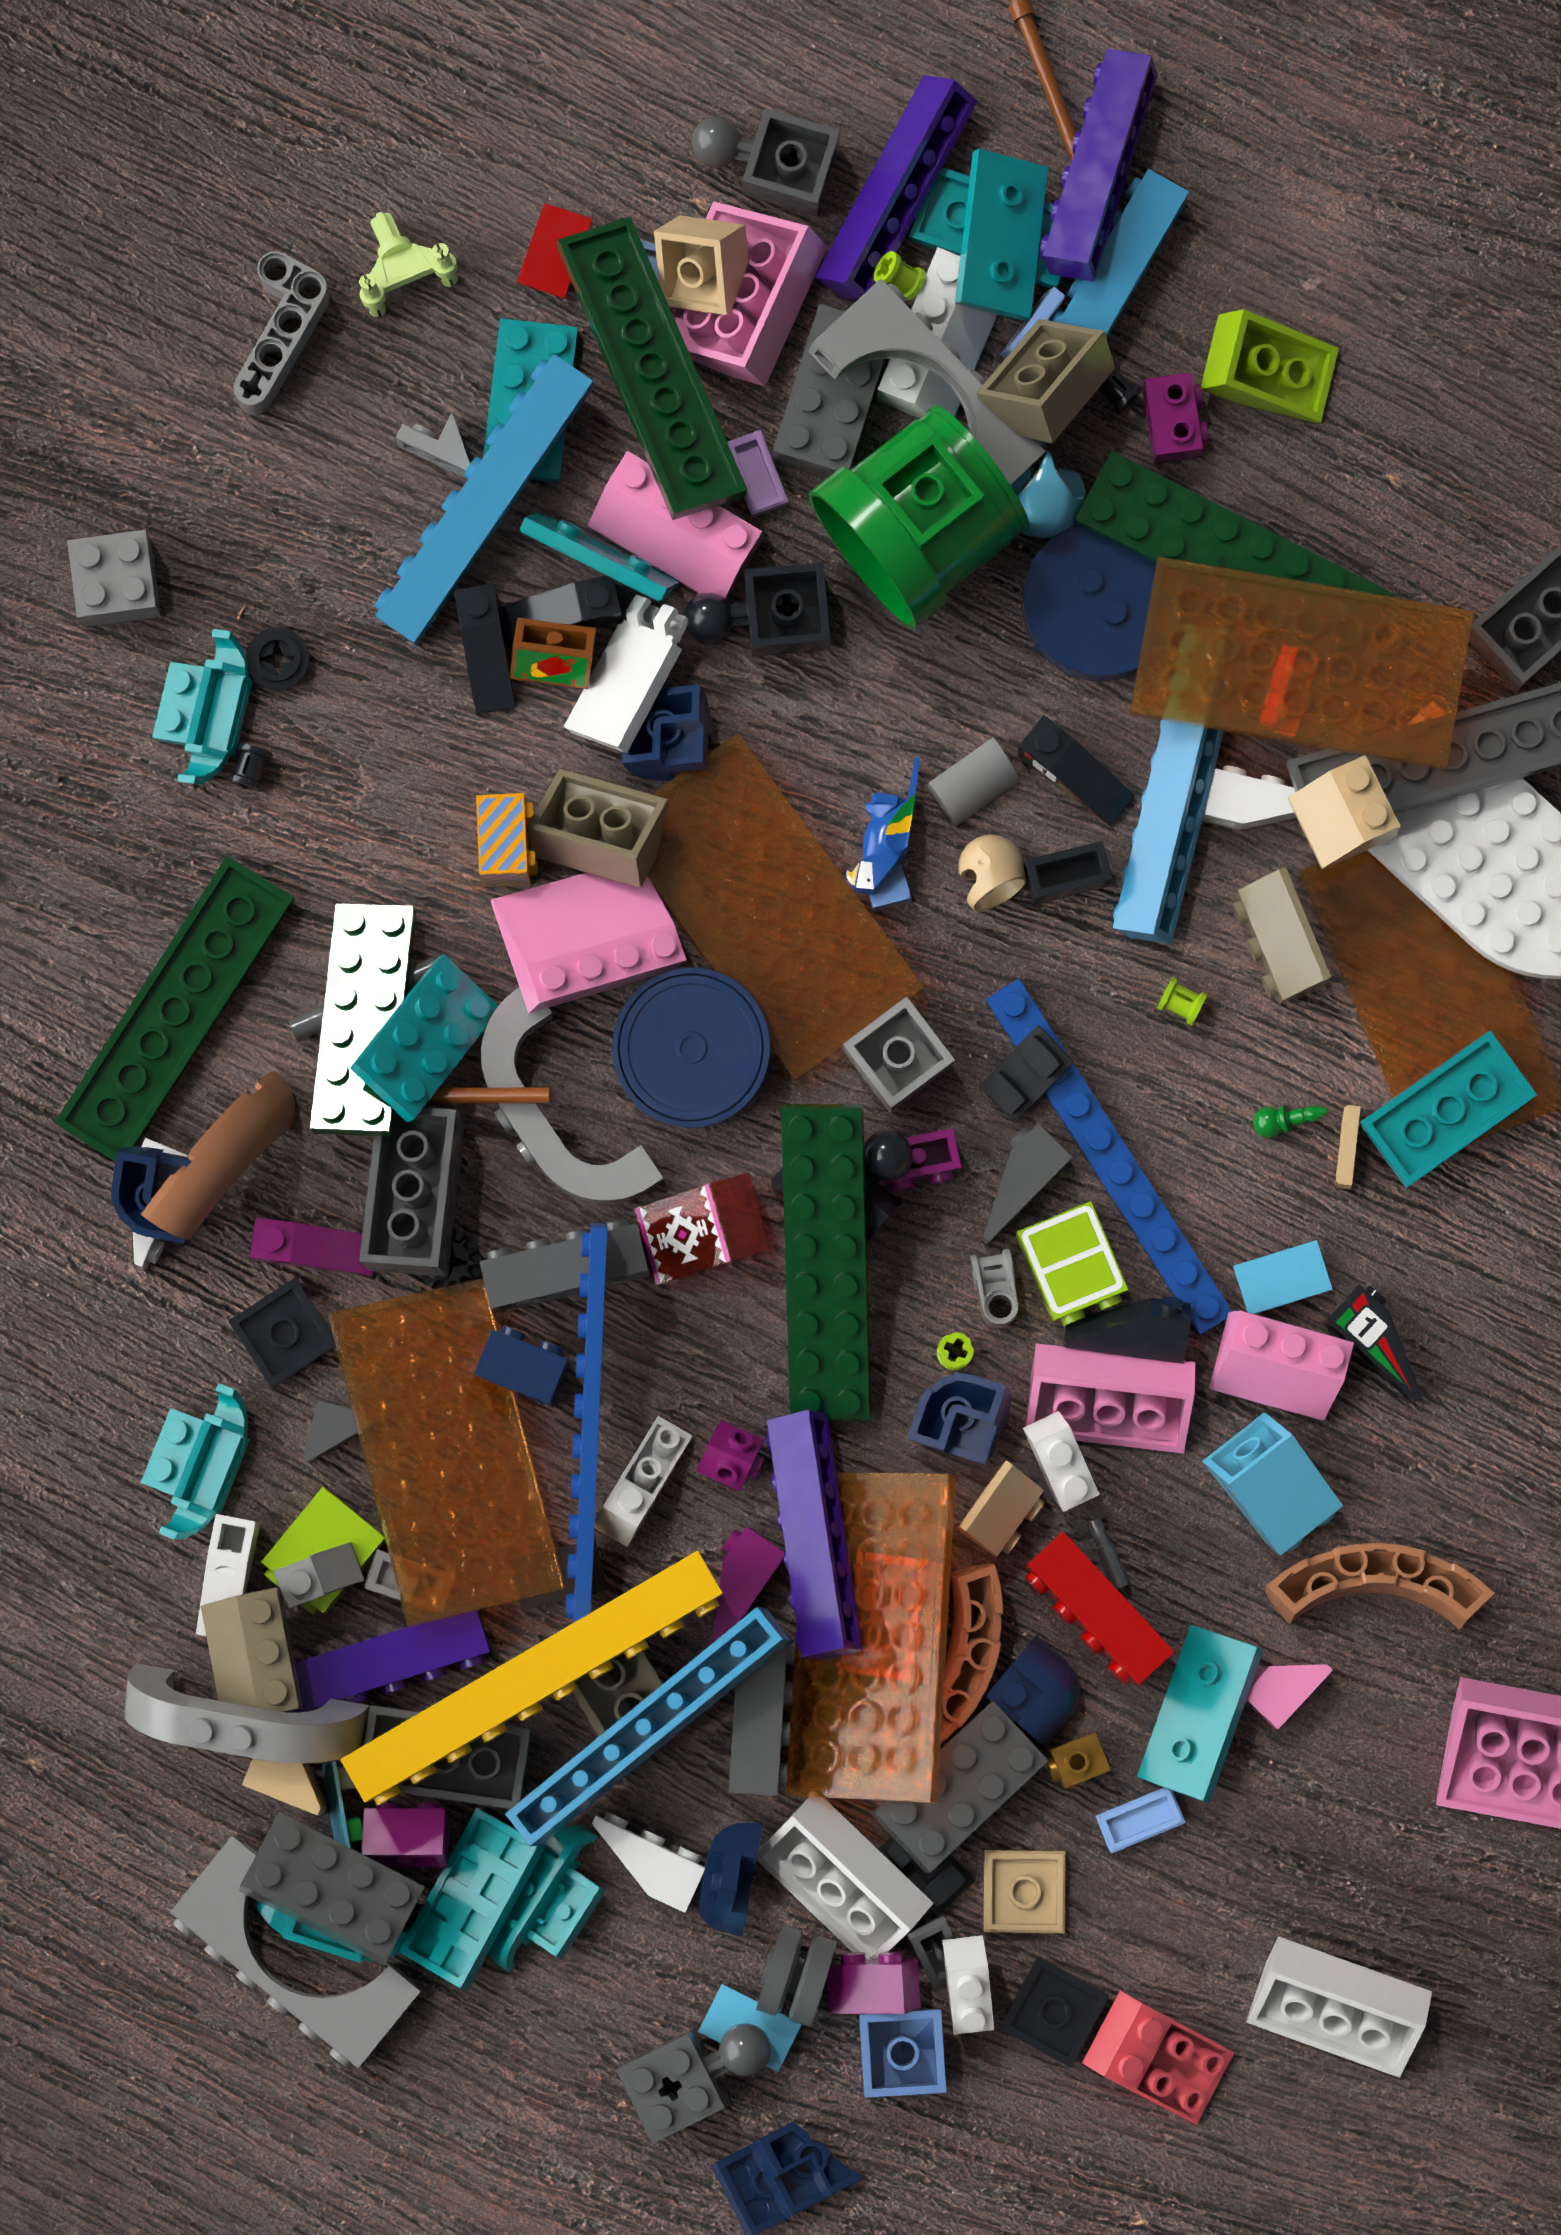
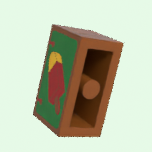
M517 618L510 679L588 689L596 628Z

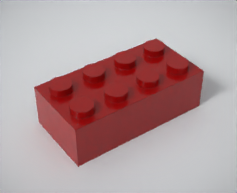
M1064 1532L1059 1533L1024 1566L1029 1572L1024 1577L1038 1594L1042 1595L1046 1591L1057 1602L1052 1606V1609L1067 1625L1075 1622L1084 1631L1079 1638L1095 1655L1103 1652L1109 1658L1111 1663L1107 1668L1123 1685L1131 1682L1133 1685H1140L1175 1652Z

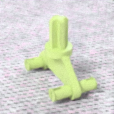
M379 212L371 220V226L380 244L378 249L379 258L371 273L366 274L367 280H365L363 275L359 280V284L361 286V301L365 307L369 308V312L373 317H379L378 310L381 315H384L386 311L384 305L386 292L435 272L446 287H451L449 280H452L453 285L457 283V261L453 254L449 253L447 245L438 243L440 250H438L436 245L431 249L415 243L411 244L407 237L401 236L390 213Z

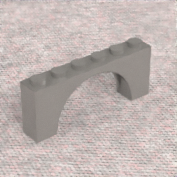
M882 279L877 281L813 341L808 352L834 379H837L844 372L861 363L888 358L912 361L938 374L950 385L960 399L967 417L969 432L985 449L1011 486L1046 452L1041 447L1042 441L1019 436L978 400L976 393L986 382L984 378L975 370L969 371L959 361L960 355L949 342L944 341L942 343L932 332L933 327L928 319L919 312L914 313L904 303L906 300L902 292L893 284L887 285Z
M231 1836L170 1911L177 1918L173 1924L189 1938L192 1939L196 1934L208 1944L204 1950L216 1961L224 1964L228 1960L239 1969L236 1977L252 1990L259 1986L268 1993L270 1997L267 2002L280 2014L286 2016L290 2012L301 2021L298 2028L310 2039L317 2042L322 2038L332 2046L333 2049L329 2053L346 2068H349L351 2064L359 2068L423 1988L394 1964H390L376 1979L367 1985L337 1995L305 1993L277 1979L261 1962L254 1949L248 1928V1903L250 1897L239 1891L240 1884L252 1864L257 1851L239 1836Z

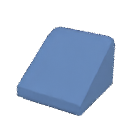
M902 864L895 868L874 895L868 894L873 912L911 902L912 898Z

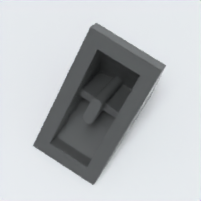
M318 1400L303 1456L308 1463H312L377 1426L380 1422L373 1414Z
M940 1914L912 1928L907 1933L933 1989L947 1983L942 1940L955 1939L943 1914Z

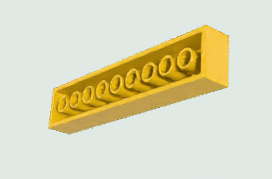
M696 1551L340 1759L364 1803L374 1800L377 1805H381L402 1793L398 1785L408 1779L413 1784H417L436 1773L437 1770L434 1764L444 1758L447 1759L448 1763H453L472 1752L473 1750L469 1744L482 1737L484 1742H489L508 1731L504 1723L517 1716L520 1722H523L543 1710L540 1704L543 1700L553 1695L555 1700L559 1701L579 1689L575 1682L589 1674L590 1678L595 1680L614 1669L611 1661L620 1655L625 1654L629 1660L649 1648L646 1642L649 1638L660 1633L663 1639L684 1628L685 1626L681 1620L696 1612L698 1618H701L720 1606L717 1599L723 1596V1593L700 1553Z

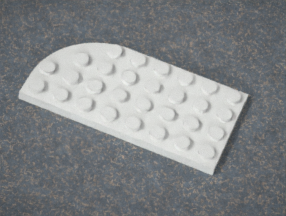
M1434 697L1407 726L1448 715L1451 712ZM1519 778L1395 814L1401 826L1396 836L1391 840L1368 849L1379 862L1472 948L1488 960L1505 969L1525 976L1561 979V813L1523 778Z

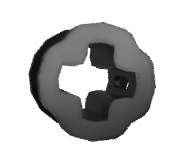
M1114 362L1115 369L1098 390L1115 406L1114 411L1120 414L1138 397L1143 388L1139 385L1134 386L1118 371L1119 365Z
M240 743L238 750L241 753L235 772L229 775L227 781L250 791L262 792L263 785L260 782L266 763L272 760L273 753L254 745Z

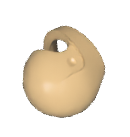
M989 834L977 837L961 853L958 866L960 879L964 881L976 880L967 896V903L975 912H983L999 906L1018 893L1026 884L1024 859L1018 847L1011 840L1003 836Z

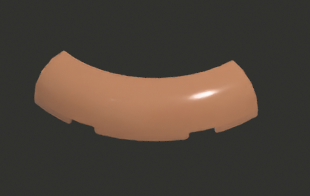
M272 1071L260 1078L255 1084V1089L258 1090L255 1094L252 1095L250 1093L247 1095L243 1093L215 1121L191 1149L188 1159L192 1162L187 1167L183 1165L174 1175L172 1174L168 1177L141 1215L173 1236L191 1239L212 1209L250 1164L271 1143L289 1131L295 1118L296 1102L290 1086L279 1074Z
M1385 1543L1354 1544L1334 1548L1332 1551L1298 1562L1282 1572L1265 1587L1270 1602L1289 1625L1308 1610L1328 1600L1358 1593H1380L1418 1602L1436 1611L1460 1630L1495 1594L1480 1579L1455 1563L1450 1564L1440 1558L1427 1554L1426 1551Z
M995 1564L976 1565L951 1573L950 1584L954 1602L953 1630L948 1652L935 1678V1685H930L923 1695L903 1713L874 1728L883 1754L889 1766L895 1772L918 1762L939 1748L943 1741L966 1722L988 1687L1001 1647V1615H1003L1001 1586Z

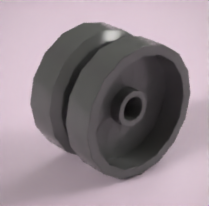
M782 1924L775 1947L770 1948L759 1983L762 1984V1989L756 2010L776 2016L781 2012L786 1995L789 1993L793 1995L789 2010L790 2020L811 2027L837 1941L816 1935L810 1942L806 1957H800L799 1953L804 1939L802 1930Z

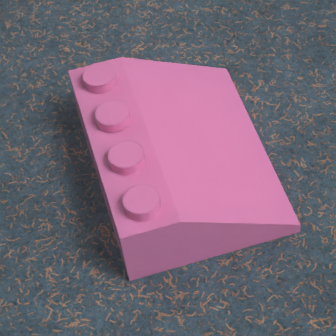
M713 201L706 219L744 224L746 226L749 263L732 311L728 315L675 307L669 308L693 361L733 378L766 386L828 246L809 226Z
M586 872L491 900L528 1013L652 978L664 972L677 969L686 961L674 922L649 876L646 877L642 887L639 888Z
M1460 1677L1451 1714L1436 1805L1561 1829V1696Z

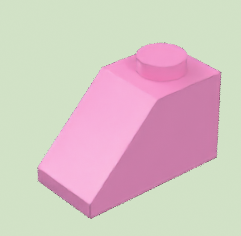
M1327 1664L1266 1666L1262 1671L1257 1668L1246 1703L1274 1729H1279L1333 1669Z

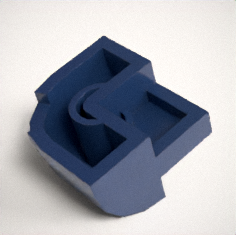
M695 684L660 690L628 752H622V764L629 772L644 779L674 781V773L707 769L708 742L713 741V726L708 700L702 686Z
M123 1147L117 1150L111 1186V1203L119 1218L131 1229L130 1231L145 1237L179 1243L186 1242L187 1239L173 1236L160 1229L141 1214L168 1177L172 1174L174 1175L183 1165L187 1167L192 1162L188 1157L164 1153V1149L151 1147Z
M954 1372L953 1375L943 1377L930 1388L927 1387L923 1393L907 1439L954 1457L957 1456L989 1466L1000 1430L1005 1431L1011 1405V1391L1006 1385L971 1374Z
M1035 1635L985 1697L991 1702L994 1701L1010 1719L1046 1749L1073 1717L1079 1706L1081 1687L1077 1673L1070 1664L1041 1638Z
M736 1823L725 1827L712 1841L703 1874L699 1911L703 1920L718 1931L742 1936L748 1914L751 1883L758 1858L762 1824Z

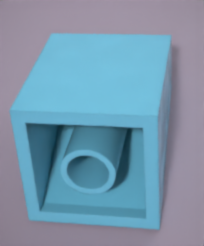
M1265 1412L1202 1461L1265 1543L1280 1556L1286 1551L1297 1548L1307 1534L1316 1527L1327 1524L1332 1520L1335 1512L1343 1507L1295 1437Z

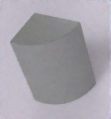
M992 737L931 780L928 784V791L956 827L1019 783V778L1008 757L994 737Z

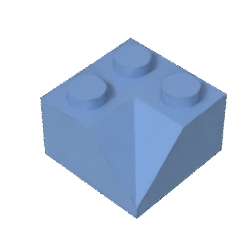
M916 2009L906 2014H859L864 2098L946 2093L941 2009Z

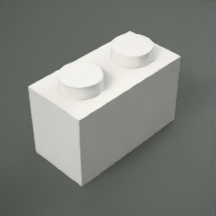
M1059 1411L1023 1428L1050 1492L1063 1512L1100 1495L1072 1430Z
M983 1935L942 1940L949 2008L954 2035L994 2030L989 1970Z

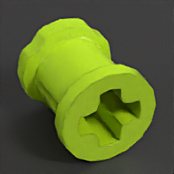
M890 251L879 260L875 267L874 280L877 282L882 279L887 285H895L902 292L905 300H912L922 290L926 280V272L920 267L913 268L901 261L899 254Z
M1172 976L1158 1003L1157 1009L1161 1011L1167 1009L1186 1018V1023L1192 1026L1208 994L1203 991L1198 994L1178 984V979Z
M959 1332L944 1336L937 1348V1359L940 1364L946 1369L953 1371L966 1367L974 1353L970 1338ZM958 1341L963 1344L961 1351L966 1354V1357H958L953 1362L947 1359L949 1352L944 1347L946 1344L953 1346Z

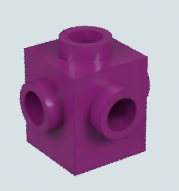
M720 1420L706 1447L697 1472L741 1491L747 1477L755 1480L764 1458L759 1456L758 1452L764 1440Z

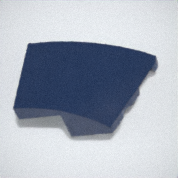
M794 2122L773 2131L711 2165L745 2235H757L862 2179L855 2169L850 2170L831 2155L832 2152L821 2143L814 2142L809 2137V2134Z

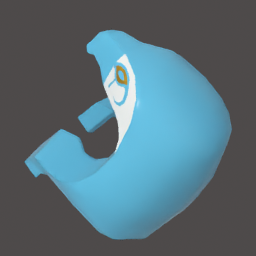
M1045 452L1040 467L1031 480V469H1029L1011 486L1019 498L1030 524V528L1023 535L1041 539L1054 537L1058 533L1076 525L1075 518L1086 498V490L1080 474L1071 469L1058 468L1057 470L1051 453Z

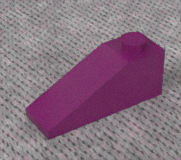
M255 1218L250 1258L256 1262L373 1276L374 1271H369L359 1262L362 1242L361 1233L287 1221Z
M747 1526L742 1533L735 1529L722 1547L727 1552L723 1559L719 1586L723 1596L717 1600L720 1606L716 1608L711 1644L742 1620L784 1559L783 1551Z

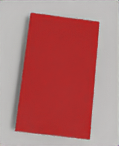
M544 203L518 276L517 284L565 299L571 280L557 249L558 239L589 230L593 219Z

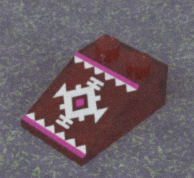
M749 1173L709 1183L634 1209L655 1286L770 1254V1246Z

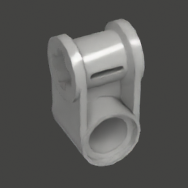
M1003 1249L1002 1254L980 1258L976 1254L970 1255L972 1277L975 1290L978 1293L983 1320L993 1328L1002 1329L1008 1327L1015 1320L1018 1312L1015 1274L1010 1249ZM995 1299H1003L1009 1303L1011 1313L1005 1318H996L988 1309L989 1303Z

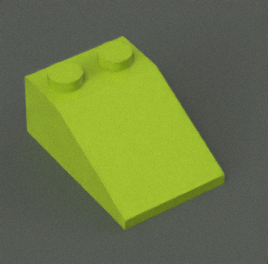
M1245 309L1219 314L1201 383V390L1238 404L1314 423H1321L1339 348Z

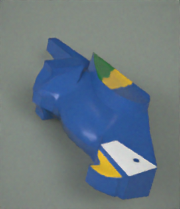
M914 758L907 800L899 798L897 795L876 792V794L872 795L871 802L865 803L866 812L871 816V821L863 837L864 859L856 865L853 872L846 870V882L856 892L874 895L895 868L906 859L920 758Z

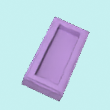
M761 430L728 441L729 448L747 488L744 499L751 518L788 505L789 501Z

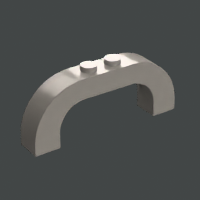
M520 987L500 1003L492 1014L484 1032L481 1047V1064L488 1088L524 1087L517 1074L516 1060L518 1051L524 1040L531 1033L553 1019L549 1008L528 1013ZM536 1103L497 1104L499 1109L493 1112L506 1132L513 1128L520 1138L521 1142L515 1146L527 1164L530 1165L535 1161L545 1176L556 1187L579 1200L597 1204L623 1203L643 1196L664 1182V1178L642 1145L613 1163L592 1165L578 1160L565 1148Z
M136 1663L128 1673L124 1708L125 1720L137 1731L161 1741L281 1763H320L339 1760L364 1746L369 1705L330 1698L323 1707L314 1711L300 1713L278 1712L177 1692L173 1690L175 1670Z

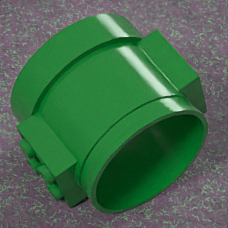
M933 405L926 411L924 416L911 422L851 470L845 467L839 468L808 494L810 503L819 521L848 564L875 597L899 621L911 629L919 626L947 603L946 593L1007 547L1017 535L1023 534L1030 528L1027 514L1019 498L998 466L973 435L952 414L938 405Z

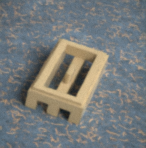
M1346 1105L1343 1109L1335 1180L1337 1188L1351 1190L1361 1106Z

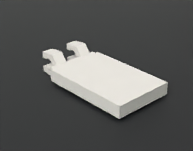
M635 595L626 610L627 620H624L622 624H618L590 677L589 688L584 689L564 728L572 734L627 753L682 651L676 644L680 642L687 627V617L678 614L679 611L674 607L663 604L661 608L650 605L651 601L647 598Z

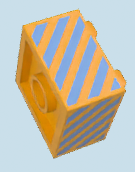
M524 793L476 795L479 875L483 887L531 885V876L538 874V862L535 860V852L529 849L527 826L534 815L533 804L526 802Z

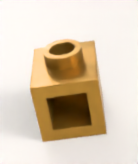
M1096 1732L1049 1749L1051 1759H1048L1046 1766L1053 1783L1061 1781L1063 1788L1071 1787L1111 1771Z

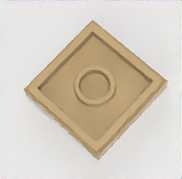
M984 1850L983 1932L1065 1933V1851Z

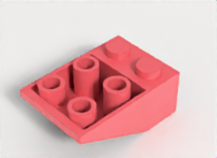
M1119 1991L1082 2063L1107 2079L1197 2125L1234 2052L1130 1995Z

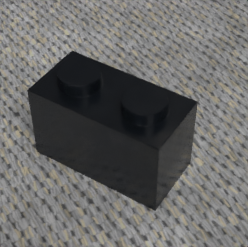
M1103 841L1027 859L1024 862L1026 881L1032 905L1109 887L1112 882V875Z

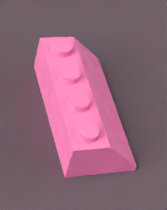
M629 451L626 452L607 482L587 525L589 529L634 556L648 561L654 568L679 581L698 594L712 592L723 596L726 600L762 543L761 530L719 505L672 520L649 464Z
M1036 1343L1025 1427L1059 1411L1070 1426L1076 1441L1184 1454L1195 1395V1362L1184 1361V1364Z

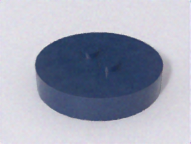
M1076 524L1052 537L1040 549L1030 565L1022 596L1024 623L1036 649L1049 663L1060 671L1088 681L1119 680L1134 675L1148 667L1169 644L1180 615L1181 586L1178 575Z
M703 968L670 970L653 977L641 985L622 1008L614 1028L612 1040L615 1071L620 1084L629 1098L637 1107L654 1119L673 1126L687 1128L719 1125L744 1112L754 1103L766 1086L773 1067L775 1053L772 1026L763 1005L757 997L734 978Z

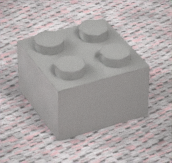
M146 529L67 540L76 615L83 627L161 617L152 542Z
M905 997L846 1041L842 1047V1051L889 1113L953 1067L955 1062L953 1056L908 997Z

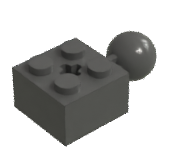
M765 108L755 141L741 137L738 128L730 120L720 116H713L702 120L695 127L692 133L691 146L697 159L707 166L722 167L731 163L734 159L748 163L742 180V195L817 217L840 144V130ZM790 158L797 160V166L788 167L785 164H788Z
M743 2023L727 2030L721 2039L719 2049L708 2054L694 2027L624 2062L616 2071L653 2144L724 2109L731 2102V2099L720 2076L731 2072L738 2076L747 2077L761 2072L770 2060L771 2043L767 2034L761 2028L753 2024ZM667 2077L672 2082L679 2080L682 2087L677 2091V2094L667 2089Z

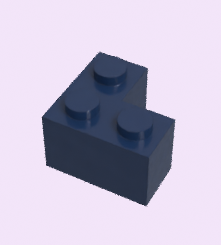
M503 1326L501 1332L492 1329L474 1375L509 1389L517 1395L553 1408L570 1366L568 1359L563 1357L565 1354L563 1349L544 1341L540 1342L539 1347L524 1342L526 1334Z

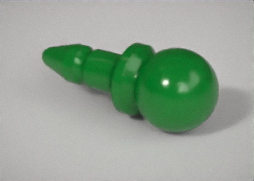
M1286 1105L1280 1106L1279 1109L1263 1107L1255 1113L1253 1127L1261 1137L1273 1138L1282 1131L1285 1133L1291 1132L1292 1125L1304 1124L1307 1121H1317L1328 1114V1109L1325 1107L1308 1106L1306 1109L1298 1108L1289 1112Z

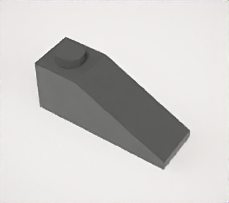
M1039 1124L1032 1130L1027 1126L1023 1127L1009 1142L1014 1148L1009 1153L982 1237V1241L986 1245L1072 1159V1156Z

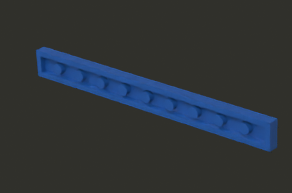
M1019 978L985 999L986 1004L1014 1048L1039 1025L1067 1054ZM1073 1063L1047 1089L1044 1095L1173 1297L1183 1302L1191 1303V1325L1198 1336L1227 1319L1228 1312H1232V1310Z
M590 1223V1233L582 1232L581 1257H589L588 1273H580L579 1297L587 1298L586 1313L578 1314V1338H585V1354L577 1353L576 1378H583V1394H575L574 1418H582L581 1434H573L572 1458H580L579 1474L571 1475V1498L578 1499V1514H570L569 1538L576 1539V1554H568L567 1578L575 1579L574 1594H566L565 1618L573 1619V1623L591 1613L607 1247L606 1223Z

